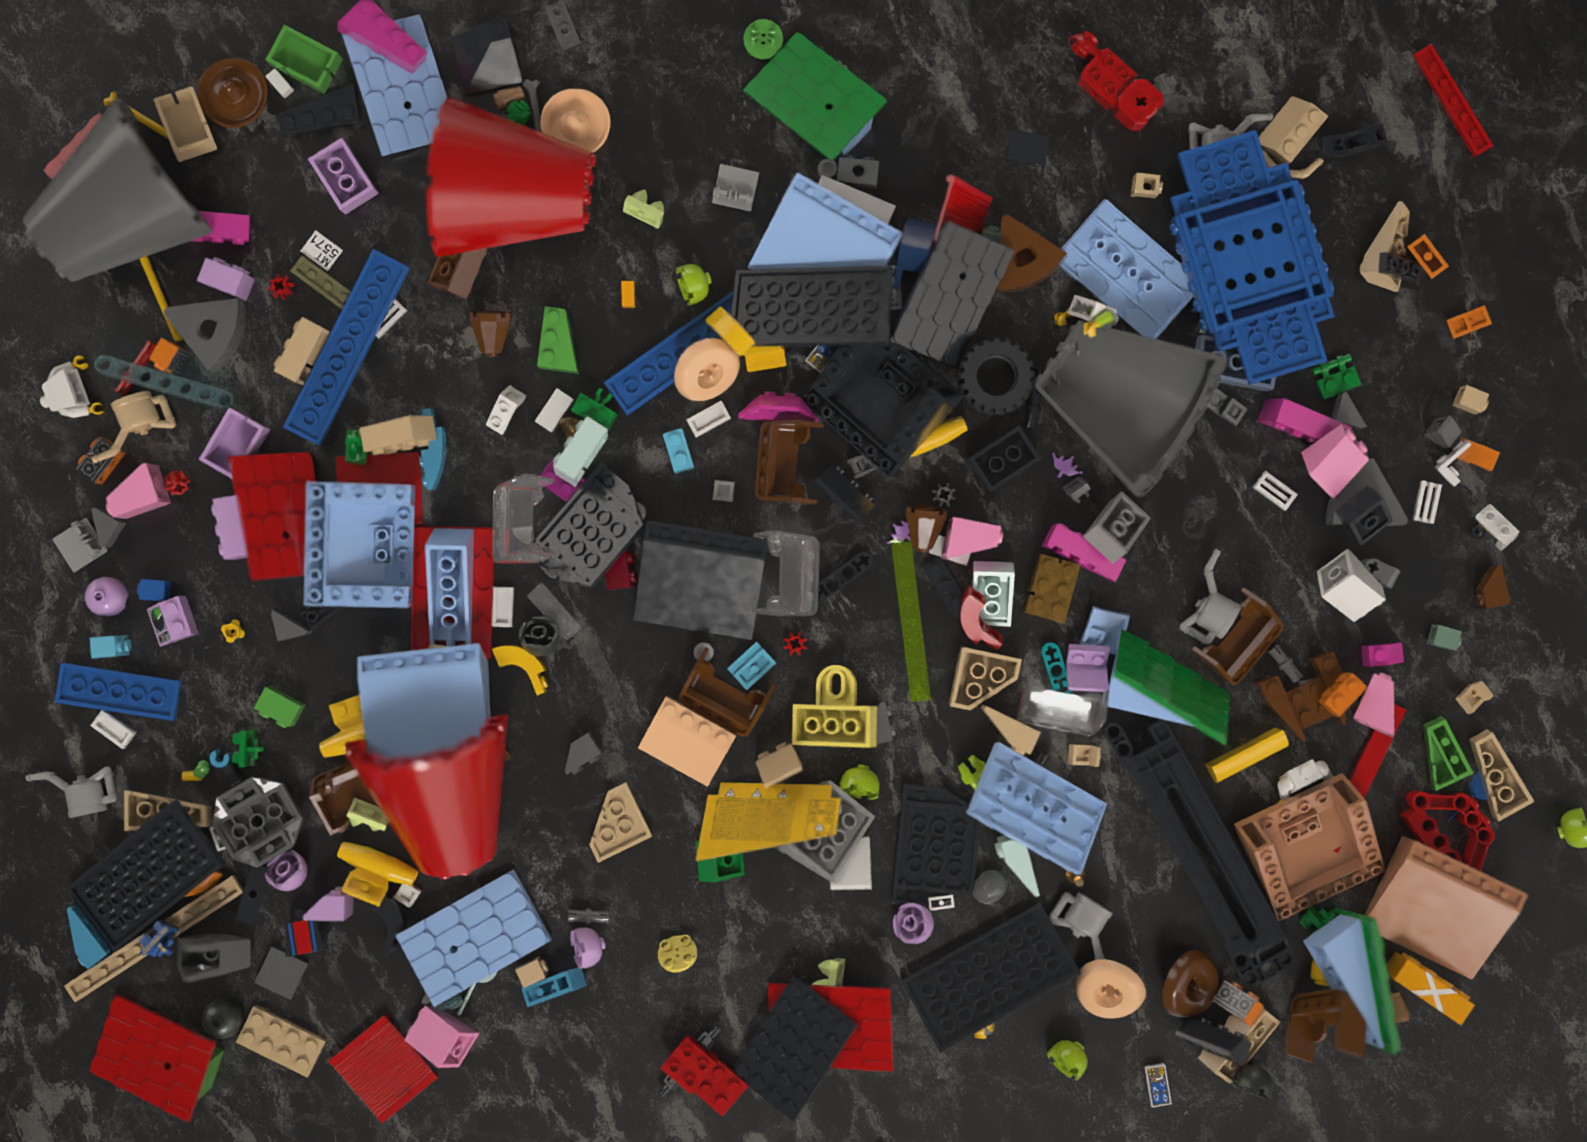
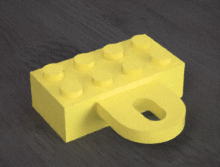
M841 665L826 667L817 678L816 704H793L792 745L876 747L877 706H857V681L850 669ZM836 673L841 676V692L838 695L832 692V677Z

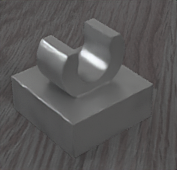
M1080 476L1063 487L1066 494L1077 503L1081 502L1079 497L1083 494L1089 497L1088 491L1090 487Z

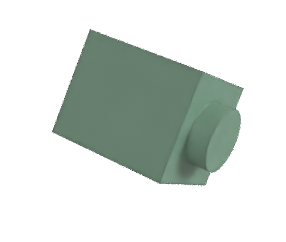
M1432 624L1427 644L1457 651V647H1460L1462 642V631Z

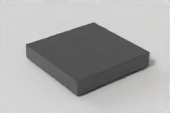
M273 945L254 983L291 1000L309 962L297 956L285 957V951Z

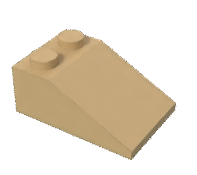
M982 704L980 708L1007 743L1012 745L1010 749L1023 756L1025 752L1031 754L1041 732Z
M783 742L775 747L776 750L769 753V751H765L758 755L759 759L756 760V765L766 788L802 770V763L792 743L787 744Z

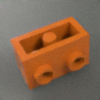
M1342 673L1336 679V683L1323 692L1322 698L1318 701L1334 716L1340 717L1367 688L1353 673Z

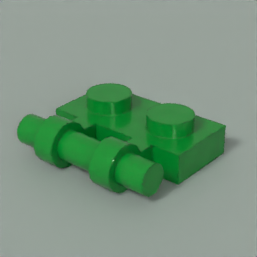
M1349 353L1343 356H1335L1333 360L1320 363L1318 366L1311 368L1313 375L1321 374L1322 379L1315 381L1322 400L1361 385L1355 367L1347 369L1345 363L1352 361ZM1337 367L1339 372L1330 375L1329 369Z

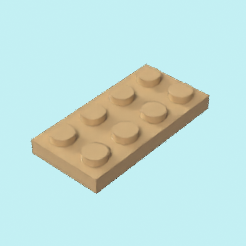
M255 1005L236 1043L308 1078L327 1039Z

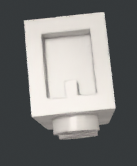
M509 385L499 395L486 425L500 434L505 433L516 408L524 402L526 395Z
M1467 440L1464 442L1459 441L1452 448L1453 451L1448 456L1445 454L1438 459V465L1435 466L1453 486L1460 482L1457 478L1459 473L1452 466L1449 468L1447 466L1472 445Z
M1491 504L1486 506L1475 517L1498 540L1495 546L1500 551L1509 545L1519 534V531Z

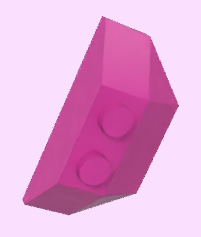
M764 392V395H759L738 416L739 419L760 421L803 420L816 423L819 421L818 417L800 397H796L794 393H784V396H776V392Z

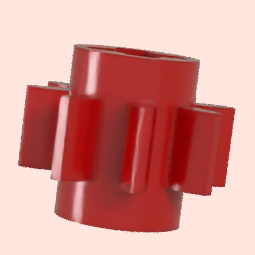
M277 274L276 279H270L272 284L268 290L275 291L273 297L278 298L281 295V298L286 300V295H293L291 287H294L295 284L288 283L290 277L286 275L282 279V276ZM280 284L284 286L283 290L279 288Z
M182 470L180 472L172 471L165 476L166 482L163 484L165 489L170 491L171 495H182L186 490H189L188 483H190L188 475H184Z
M790 632L791 638H784V641L788 642L784 649L789 648L791 650L790 655L797 651L800 656V649H807L803 645V642L807 639L800 638L801 632L797 636H793V633ZM798 638L801 646L792 649L790 641Z

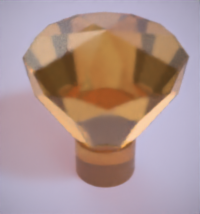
M568 416L559 420L560 425L566 432V438L573 437L578 418Z
M1084 870L1081 874L1066 871V878L1069 882L1075 883L1077 886L1083 885Z

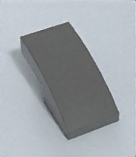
M1216 389L1207 407L1236 426L1247 411L1246 407L1234 398H1229L1218 389Z

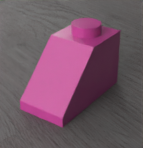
M1402 642L1361 646L1363 666L1373 667L1404 662Z

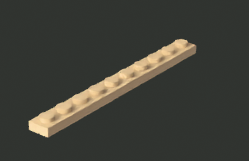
M233 875L165 919L164 921L170 926H177L180 930L173 938L242 894L244 889L235 875ZM154 928L66 984L64 987L74 1002L79 1001L146 957L140 952L143 946L139 940L146 934H152L154 937L157 934Z

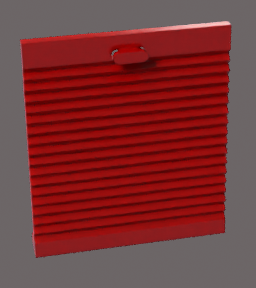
M947 176L946 180L950 182L933 245L944 223L948 221L973 233L982 235L983 224H985L987 212H989L988 209L990 208L989 205L993 198L956 176Z
M419 452L367 455L366 464L355 466L353 463H346L345 456H336L337 483L415 486V524H423Z
M384 1014L328 1061L381 1123H384L438 1078L416 1050L405 1041V1038L391 1023L387 1014Z

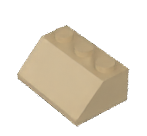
M1292 96L1258 137L1261 148L1279 164L1287 163L1289 165L1328 116L1314 104Z

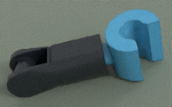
M220 749L214 750L210 755V762L215 767L224 768L221 771L231 787H236L238 782L243 783L245 780L235 764H230L232 752L224 755V760L219 757Z

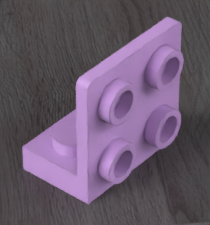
M1069 644L1066 656L1069 690L1108 692L1107 661L1110 653L1109 646Z

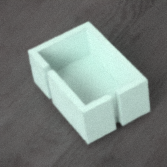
M586 417L584 421H579L575 428V435L567 439L564 444L565 450L562 454L558 453L553 461L555 475L576 487L585 473L582 468L585 467L587 469L608 438V429L589 417Z

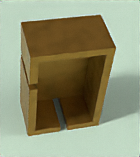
M1039 554L1029 591L1035 592L1034 596L1027 595L1023 612L1065 623L1080 565L1065 560L1059 561L1057 558Z

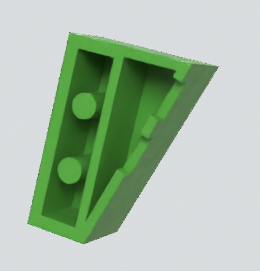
M545 307L537 366L545 370L580 374L568 312L561 308Z
M1440 716L1424 724L1423 731L1431 787L1437 791L1473 774L1446 719Z

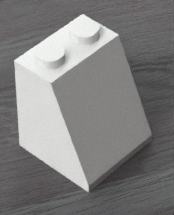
M1349 549L1317 571L1321 597L1353 622L1365 616L1369 611L1386 600L1382 585Z
M864 833L835 880L830 882L831 890L871 889L869 835Z

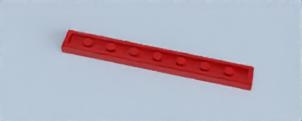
M1395 704L1394 735L1406 712V709ZM1375 729L1372 730L1349 778L1351 784L1363 798H1365L1393 739ZM1341 846L1332 851L1338 853Z

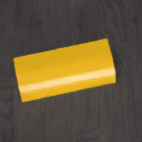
M1273 728L1206 763L1205 766L1213 781L1218 783L1289 746L1284 730Z

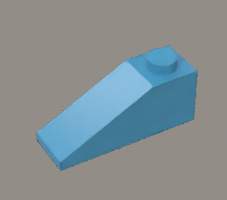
M74 904L67 908L74 949L80 964L89 969L113 950L79 905Z
M574 968L521 989L527 1007L585 987L587 984L582 969Z

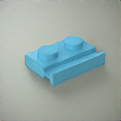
M756 642L727 669L748 690L776 662Z

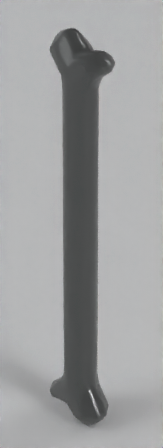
M526 79L523 82V86L529 93L535 130L542 132L540 124L541 115L536 88L540 81H529Z

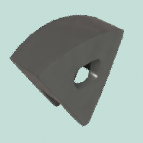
M238 298L167 307L164 310L165 316L209 371L217 373L233 357L241 343L246 324L245 302Z
M1369 458L1366 464L1335 498H1330L1326 512V525H1343L1335 510L1368 485L1383 499L1393 521L1387 526L1405 525L1408 519L1373 458Z
M197 934L177 937L176 964L184 981L218 976L250 967L251 940L228 934Z

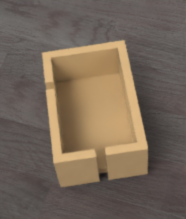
M193 86L175 92L179 104H175L171 93L153 99L178 162L217 150Z
M302 317L301 320L295 323L291 339L288 338L285 342V350L282 356L276 359L274 371L304 386L312 369L305 365L306 363L312 366L315 365L331 332Z
M407 416L360 428L364 452H372L373 455L395 454L397 450H412L413 446H428L430 441L437 440L433 416Z

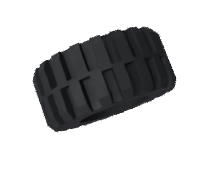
M993 337L992 339H984L976 343L966 352L957 370V387L964 395L962 398L967 401L966 404L969 407L972 406L979 413L999 416L1014 411L1027 400L1034 386L1035 372H1033L1032 368L1034 364L1028 358L1029 354L1026 350L1023 351L1020 348L1021 345L1018 343L1014 344L1007 338L1003 340L999 339V337ZM988 359H1002L1011 366L1014 372L1012 387L1002 395L987 394L978 384V369Z

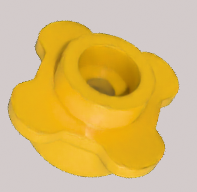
M232 620L231 623L221 627V631L229 643H233L235 639L243 638L245 635V631L241 629L238 620Z

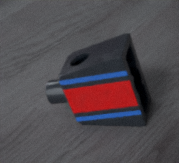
M306 908L293 910L295 922L286 924L285 957L327 949L318 920H303Z

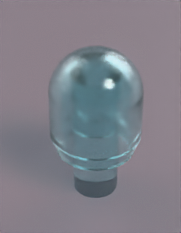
M458 993L438 1004L436 1008L439 1012L443 1010L453 1011L462 1005L463 997Z

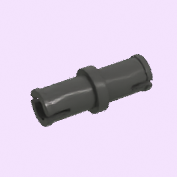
M1279 644L1268 651L1279 664V669H1283L1293 683L1304 676L1293 664V659L1285 654Z
M587 908V910L569 909L568 922H586V924L591 922L609 923V910L598 911L591 910V908Z

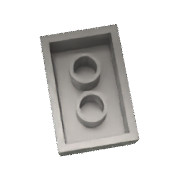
M1121 491L1108 502L1083 537L1113 564L1128 552L1151 518Z

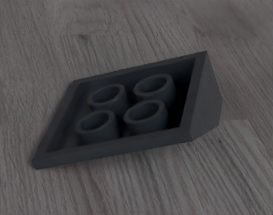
M506 18L482 24L451 37L465 96L523 83L510 25Z

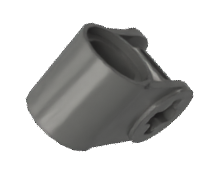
M863 455L856 456L847 461L855 474L854 479L878 469Z
M1365 558L1360 561L1383 587L1392 589L1401 572L1400 570L1375 558Z

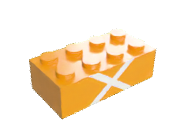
M1394 952L1386 964L1388 976L1460 1025H1462L1475 1006L1469 1001L1471 997L1404 952L1402 955Z

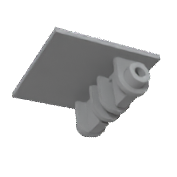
M720 164L712 203L751 212L759 172Z
M87 518L80 522H73L71 524L72 527L53 538L54 543L73 572L78 571L108 551L106 548H100L98 535Z

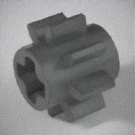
M1167 73L1154 78V84H1152L1162 93L1163 98L1174 93L1173 88L1177 85L1174 76L1169 77Z
M949 483L943 488L938 484L939 490H932V493L936 494L932 501L937 500L939 507L943 503H946L949 507V500H956L952 496L955 489L950 490L948 488ZM940 490L948 492L949 495L946 497V501L944 498H939Z

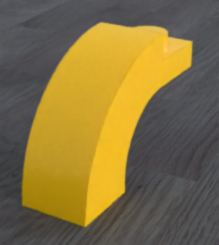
M719 307L706 319L707 325L719 334L739 356L755 343L722 307Z
M506 645L492 649L499 667L510 664L522 667L528 673L536 694L539 695L547 692V681L544 676L540 675L541 672L547 669L539 657L529 654L520 646Z

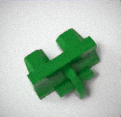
M347 430L345 438L346 463H353L355 466L365 465L367 462V452H364L360 430Z
M243 730L239 733H234L233 743L239 744V751L232 754V762L239 764V767L256 766L258 752L264 751V747L259 746L257 730Z
M1311 906L1306 909V913L1300 918V923L1306 929L1314 924L1318 928L1312 932L1314 934L1332 921L1336 914L1333 911L1326 912L1324 909H1321L1318 913Z

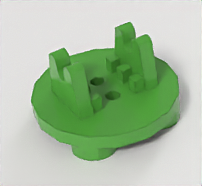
M767 19L756 20L745 30L744 45L749 55L762 60L770 59L781 50L783 44L782 31L773 21Z

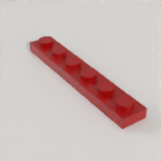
M1430 44L1415 53L1412 57L1473 157L1494 146L1433 45Z

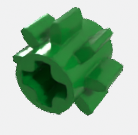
M514 100L506 109V112L509 113L507 118L523 125L531 116L529 105L523 100L520 103Z

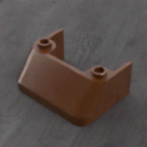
M768 420L762 423L755 484L757 499L817 504V500L805 499L804 486L796 483L799 444H804L808 441L810 428H823L824 424L803 420Z
M1244 587L1241 591L1247 599L1241 603L1239 614L1242 618L1218 647L1209 645L1202 651L1197 647L1192 649L1205 664L1233 686L1242 681L1283 630V623L1269 604Z
M705 647L679 695V700L683 705L739 736L746 737L750 734L763 712L776 685L772 684L767 694L761 690H751L748 695L713 676L715 673L714 666L709 661L704 660L709 648Z
M1335 988L1297 994L1292 998L1285 1055L1313 1063L1315 1043L1322 1042L1326 1038L1327 1026L1337 1025L1335 1049L1361 1058L1364 1057L1367 1022L1347 991Z

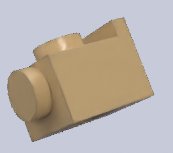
M1136 173L1133 176L1131 197L1156 198L1158 194H1161L1163 182H1160V175ZM1144 184L1149 185L1150 189H1149V190H1145V189L1143 188V185H1144Z

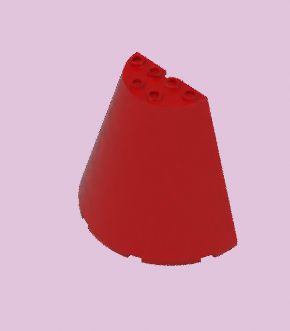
M447 98L442 103L437 115L440 121L438 127H434L428 168V174L432 176L430 188H427L429 233L434 236L432 248L435 256H447L585 230V224L589 223L587 205H591L592 193L589 192V187L593 186L594 183L592 167L596 165V155L591 151L458 99Z
M507 715L487 718L484 725L479 729L480 735L478 737L476 735L470 736L457 743V747L441 749L421 755L384 759L382 755L373 752L368 753L366 738L345 742V752L348 760L422 873L428 876L439 877L440 879H447L456 875L466 876L471 871L493 860L498 842L508 723Z

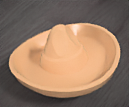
M567 89L558 92L546 103L541 114L540 124L542 133L594 153L607 139L611 121L606 105L597 95L583 89Z
M704 339L692 344L681 355L675 369V385L681 395L692 401H705L720 395L733 384L740 369L739 355L721 339Z
M1103 959L1091 961L1079 970L1081 975L1076 977L1075 988L1079 1002L1087 1011L1102 1018H1120L1130 1015L1141 1006L1146 997V989L1140 977L1130 968L1115 961Z

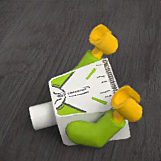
M1074 295L1071 306L1066 309V312L1055 314V324L1059 326L1067 324V317L1073 318L1075 316L1089 321L1084 323L1083 327L1084 335L1089 333V337L1096 335V327L1104 326L1111 328L1119 320L1116 309Z

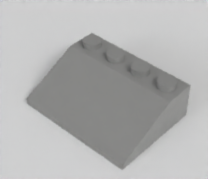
M831 780L820 782L819 785H832L831 798H841L836 834L778 845V847L797 862L833 882L875 816Z

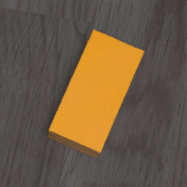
M621 281L622 307L635 308V282Z

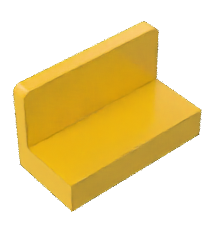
M784 346L750 347L742 354L745 356L748 372L787 365Z

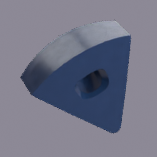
M912 218L908 219L903 231L896 265L894 290H898L903 281L905 270L921 272L931 252L938 224Z

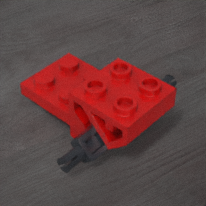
M715 1024L709 1033L705 1031L698 1040L689 1035L682 1040L661 1065L660 1069L667 1074L664 1079L666 1084L657 1093L662 1098H665L671 1089L675 1091L681 1086L688 1093L692 1094L694 1092L723 1117L749 1085L711 1050L716 1043L714 1038L722 1030L718 1024Z

